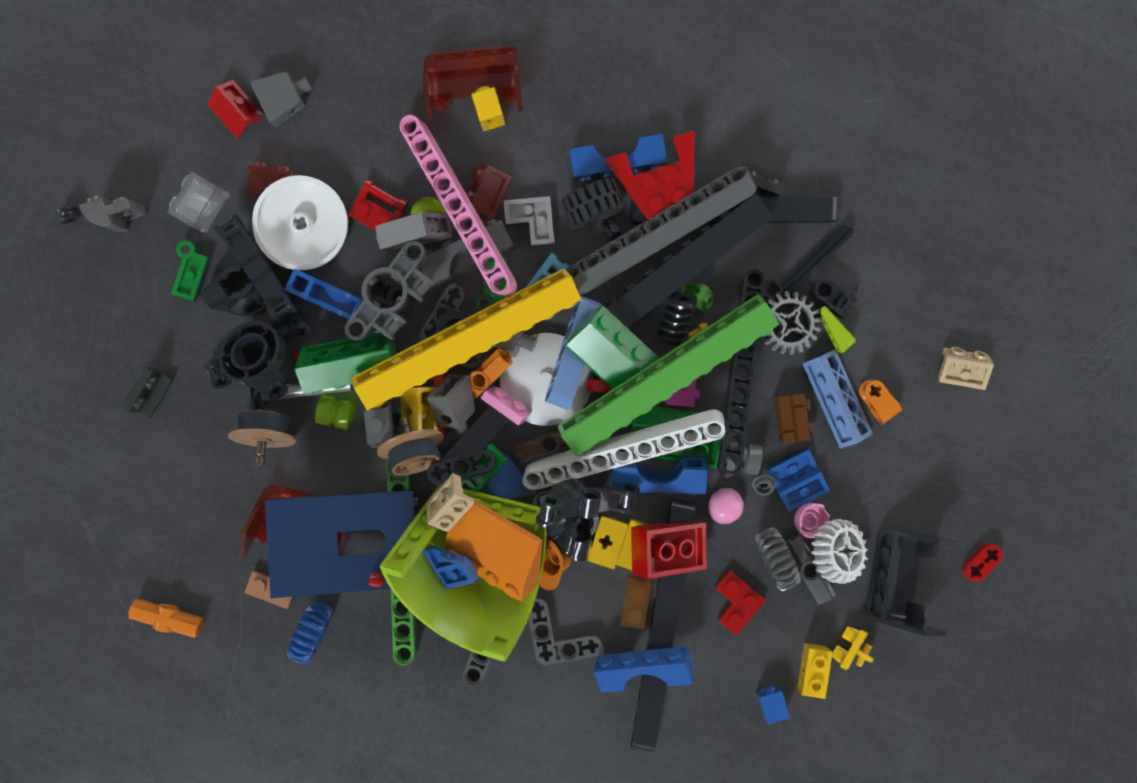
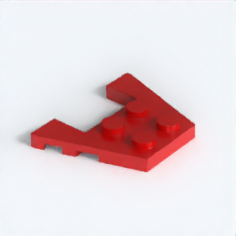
M694 130L672 138L679 161L633 176L626 152L605 159L607 166L615 174L620 184L623 185L647 220L694 193Z

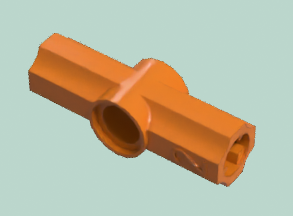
M498 348L477 370L470 374L469 379L473 400L478 398L514 363L512 356L507 350Z
M139 598L134 599L128 612L129 619L153 625L152 628L157 631L166 633L176 632L193 638L198 637L204 623L203 617L182 612L177 606L165 603L156 604Z

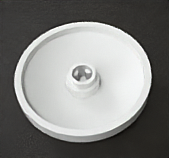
M289 176L272 183L260 195L253 210L252 228L258 246L270 260L288 269L311 270L330 262L342 249L348 233V216L342 200L330 186L313 177Z
M553 333L531 335L537 338L534 350L531 352L520 347L517 356L512 357L514 363L500 375V388L505 390L508 394L507 396L514 401L523 403L526 409L531 412L526 420L527 422L541 426L561 424L581 411L588 401L591 392H586V380H593L592 370L584 364L573 402L568 410L545 402L546 393L564 336Z

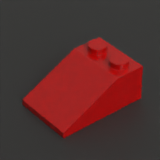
M706 522L647 524L631 527L632 574L651 579L707 569Z

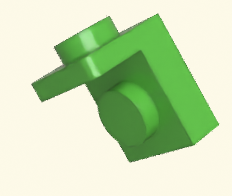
M689 281L676 292L687 293L696 298L697 305L694 308L703 314H706L708 308L713 304L714 293L707 285Z

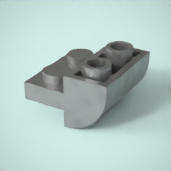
M94 196L86 200L87 203L79 205L82 214L88 221L118 232L129 231L126 224L127 221L147 214L144 205L126 197H119L110 201L101 196Z

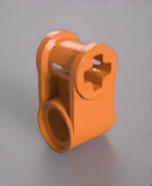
M866 380L860 384V397L869 407L876 420L882 425L902 411L900 404L889 393L882 382ZM870 387H875L873 390L874 395L869 394L871 392Z

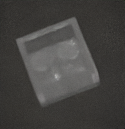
M191 172L190 175L183 179L181 183L182 188L178 195L171 199L169 203L170 209L167 213L187 225L207 233L230 193Z

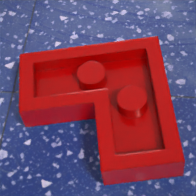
M729 569L716 584L715 588L728 598L731 604L717 620L737 636L766 600Z

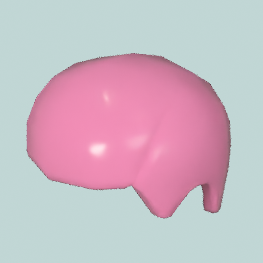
M721 488L711 495L707 511L715 522L730 524L741 516L744 502L740 493L734 489Z
M807 503L799 507L795 513L794 523L801 535L806 538H815L814 534L819 532L818 527L829 521L830 515L825 510L824 505Z

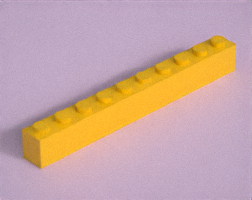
M563 268L351 377L352 384L367 411L372 408H378L385 401L403 395L406 390L414 386L423 385L431 377L444 374L449 368L467 362L470 357L488 351L491 346L511 339L516 333L529 330L534 324L552 318L555 313L573 307L576 302L581 300V297L571 275Z

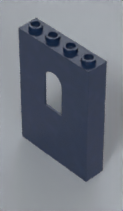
M412 489L266 499L270 599L391 589L386 579H384L380 587L370 586L368 581L372 572L380 573L381 563L414 520V509L418 508L417 494H413ZM379 530L386 537V545L378 553L338 556L337 532Z

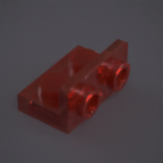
M255 162L254 165L247 164L246 169L249 170L246 194L248 196L260 197L263 191L272 183L285 177L298 175L291 171L292 168L278 165L277 169L268 168L269 164Z
M480 164L479 167H476L472 174V184L465 191L476 212L489 219H494L512 177L488 164Z

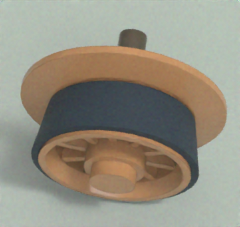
M265 410L239 413L238 430H233L228 434V438L234 442L257 447V457H255V465L257 466L265 465L266 447H288L296 443V438L288 434L291 419L283 414Z
M405 417L399 420L402 434L387 440L377 449L379 457L388 459L391 474H415L425 471L431 464L441 461L442 457L437 445L442 442L443 434L438 430L430 429L411 431L409 420Z

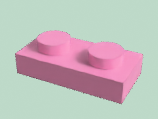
M494 386L484 392L481 399L517 425L522 424L529 418L531 412L526 409V406L507 396L508 394L505 390Z

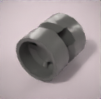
M728 442L731 447L738 446V442ZM748 444L745 447L741 468L744 474L758 476L762 463V446ZM731 460L724 461V466L727 470H735L734 462Z

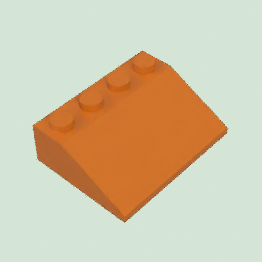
M474 500L471 508L448 531L445 539V550L468 557L469 561L474 565L478 576L485 579L489 585L503 590L509 597L523 602L539 583L542 539Z

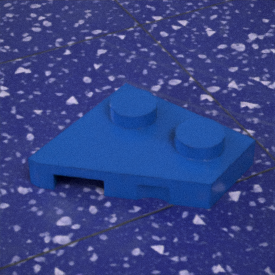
M506 452L502 453L508 460L488 483L490 495L504 499H513L536 494L535 490H530L524 486L522 481L524 475L514 464L510 456Z
M432 545L423 550L446 589L472 584L480 578L468 557Z

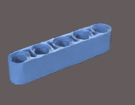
M580 296L581 300L576 302L545 397V402L566 410L570 408L573 402L584 363L564 345L589 311L602 306L601 303Z

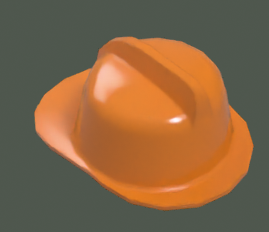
M546 539L545 560L540 586L545 590L556 588L562 572L571 564V559L567 556L566 552L555 541Z

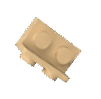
M959 347L943 348L942 354L944 359L938 375L939 382L986 390L994 367L988 354L981 351L967 352Z
M452 473L426 503L428 525L448 532L474 504L472 497L463 494L461 476Z

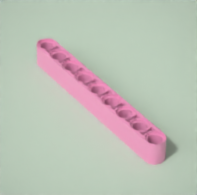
M413 115L405 116L400 122V130L488 286L493 292L509 297L517 289L516 280L429 128ZM417 124L416 130L411 132L412 127ZM428 143L427 149L422 152L423 146ZM439 162L438 168L433 171L434 164ZM450 181L449 188L444 190V185ZM461 200L460 208L455 210V204ZM472 220L471 228L466 230L467 222ZM483 239V247L477 250L478 242ZM494 259L495 266L489 270L488 264ZM506 279V287L503 290H500V282Z

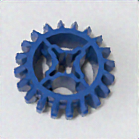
M313 601L309 604L287 649L289 658L305 665L312 661L333 616V609L318 601Z

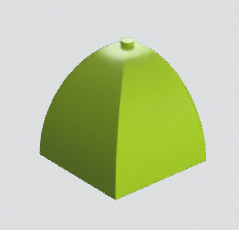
M439 485V486L436 488V490L433 492V494L431 495V497L438 491V489H439L442 485ZM463 489L465 495L472 497L475 501L542 539L539 583L523 602L509 597L500 588L489 585L482 577L472 584L449 589L444 587L423 550L429 545L445 550V539L448 532L427 524L426 503L381 563L380 568L394 594L426 626L462 648L505 662L523 632L537 596L545 560L547 528L536 523V516L540 513L541 507Z

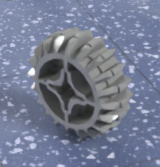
M788 291L784 292L783 299L780 294H776V303L771 298L767 300L770 310L779 323V331L777 336L773 331L767 334L768 339L764 341V344L768 345L773 342L771 347L773 351L780 346V354H785L788 348L789 354L792 355L795 353V347L799 353L803 352L802 344L807 348L811 347L808 338L813 341L817 340V336L812 332H820L821 328L814 326V323L821 322V318L814 319L813 316L819 313V310L811 311L810 308L814 305V302L811 301L805 304L807 300L805 295L798 300V292H794L791 299ZM783 304L795 306L788 315L775 311ZM801 310L806 317V329L804 328L805 326H803L799 322ZM792 317L791 323L795 328L789 327L785 330L787 323L784 321V318L787 320ZM791 331L803 335L799 340L792 343L783 341L785 336Z

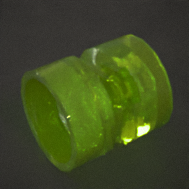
M322 394L316 409V424L330 426L334 423L335 428L349 430L354 419L356 402L347 399H341L337 402L335 397Z

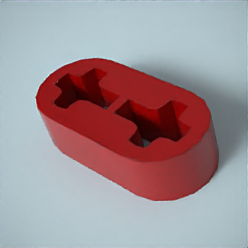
M586 380V392H610L613 390L603 380Z
M991 543L982 545L963 564L962 573L964 577L973 582L983 580L1001 562L1003 558L1001 548ZM988 549L992 551L995 550L993 552V555L995 556L993 559L987 558ZM971 566L978 567L976 569L977 575L971 574Z

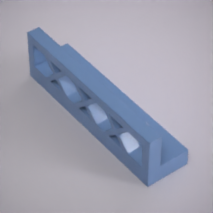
M836 349L804 362V369L839 447L844 448L857 444L872 435V430ZM829 357L833 363V369L830 367V364L827 360V358ZM838 381H840L843 386L842 390L838 385ZM848 402H850L852 406V411H850L848 407ZM858 423L860 424V427H861V429H862V431H863L862 434H860V432H859V430H858V427H857V424H858Z

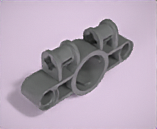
M417 241L406 243L388 268H377L366 276L362 284V297L364 300L345 325V332L349 338L362 341L369 337L374 329H377L390 340H394V334L402 324L407 322L397 313L406 307L411 295L422 302V297L429 287L435 285V282L419 271V268L427 258L426 248ZM414 247H419L421 250L420 256L416 259H411L409 256L410 250ZM391 274L390 277L402 284V297L399 296L397 298L395 306L387 309L380 308L381 304L375 300L372 301L370 295L371 286L378 282L379 279L377 278L379 276ZM357 323H361L363 326V332L359 336L353 334V327Z

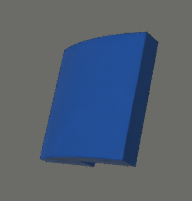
M807 447L765 468L767 473L775 479V489L788 512L830 491Z

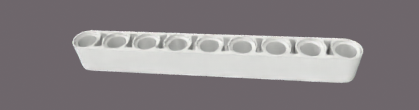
M708 410L602 440L593 445L588 452L581 453L577 457L572 450H567L532 460L526 464L522 480L523 484L530 490H538L556 485L570 478L578 479L718 440L725 434L724 415L719 410ZM711 423H717V424H719V425H717V426H710L709 424H711ZM687 430H695V432H693V433H689V432H686V431H687ZM665 436H670V437H672V438H671V439H665V438H663V437H665ZM619 449H625L627 451L621 452L619 451ZM597 455H601V456H604V457H603V458H598V457H596V456H597Z

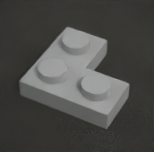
M550 196L504 201L506 225L529 223L531 246L555 244Z

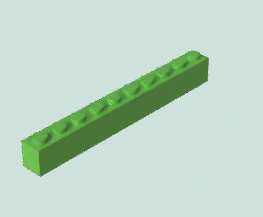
M757 294L559 424L558 429L562 438L576 457L581 453L588 452L593 445L601 440L608 439L613 432L621 427L628 426L639 415L648 413L659 402L668 400L679 389L688 387L699 376L708 374L713 367L729 360L733 354L742 348L751 346L762 335L771 333L774 327L779 325L778 321L765 300Z

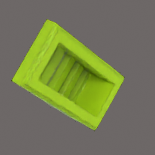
M826 306L820 307L818 315L838 353L845 352L856 342V339Z

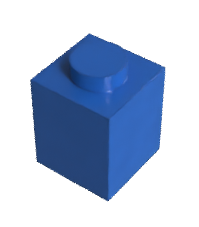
M766 685L761 688V691L756 692L767 725L790 718L783 692L779 686Z

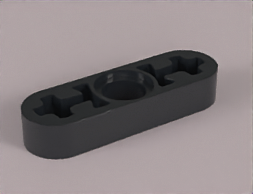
M482 450L439 461L428 467L426 478L432 485L444 484L449 478V473L441 475V480H437L431 474L434 472V468H438L439 471L447 470L446 464H450L449 470L451 475L454 473L461 476V479L484 474L494 467L495 458L491 452ZM481 456L490 460L487 468L480 464L475 466L474 469L476 471L472 472L470 458H473V463L480 461ZM462 461L467 465V472L461 475L455 472L454 464L456 462Z

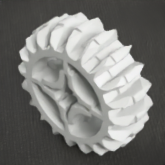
M834 519V521L825 522L824 525L818 527L819 532L814 534L816 541L811 543L814 546V551L811 553L815 556L812 563L817 564L816 571L821 573L822 578L832 583L845 584L846 582L856 580L857 576H861V570L866 568L864 561L868 560L865 556V552L868 549L864 545L867 540L862 539L863 532L858 530V525L852 524L851 521Z

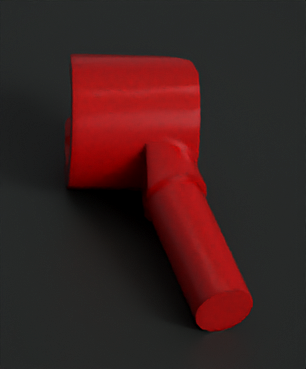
M382 571L379 574L372 572L368 585L374 587L382 586L385 579Z

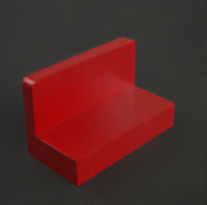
M234 80L216 86L208 101V106L236 138L243 135L248 125L260 121L263 113Z

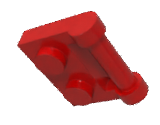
M367 179L348 216L376 231L375 226L400 219L409 201L393 196L375 186L373 181ZM369 194L396 207L394 213L367 200Z

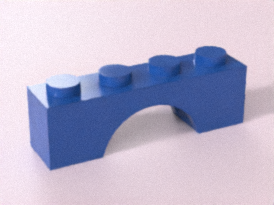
M663 134L639 138L635 151L627 157L633 175L639 174V170L648 169L650 171L666 166L667 158ZM593 145L570 149L574 181L579 180V183L592 182L595 177L602 176V179L616 177L607 166L606 158L601 156Z
M297 269L293 270L285 288L286 291L347 319L351 318L363 302L362 299Z
M682 457L674 468L665 472L647 470L639 462L612 469V485L632 483L638 486L640 492L644 494H706L708 474L706 457Z
M688 646L598 655L594 675L601 693L624 691L626 682L637 675L658 677L669 686L693 684L695 667Z

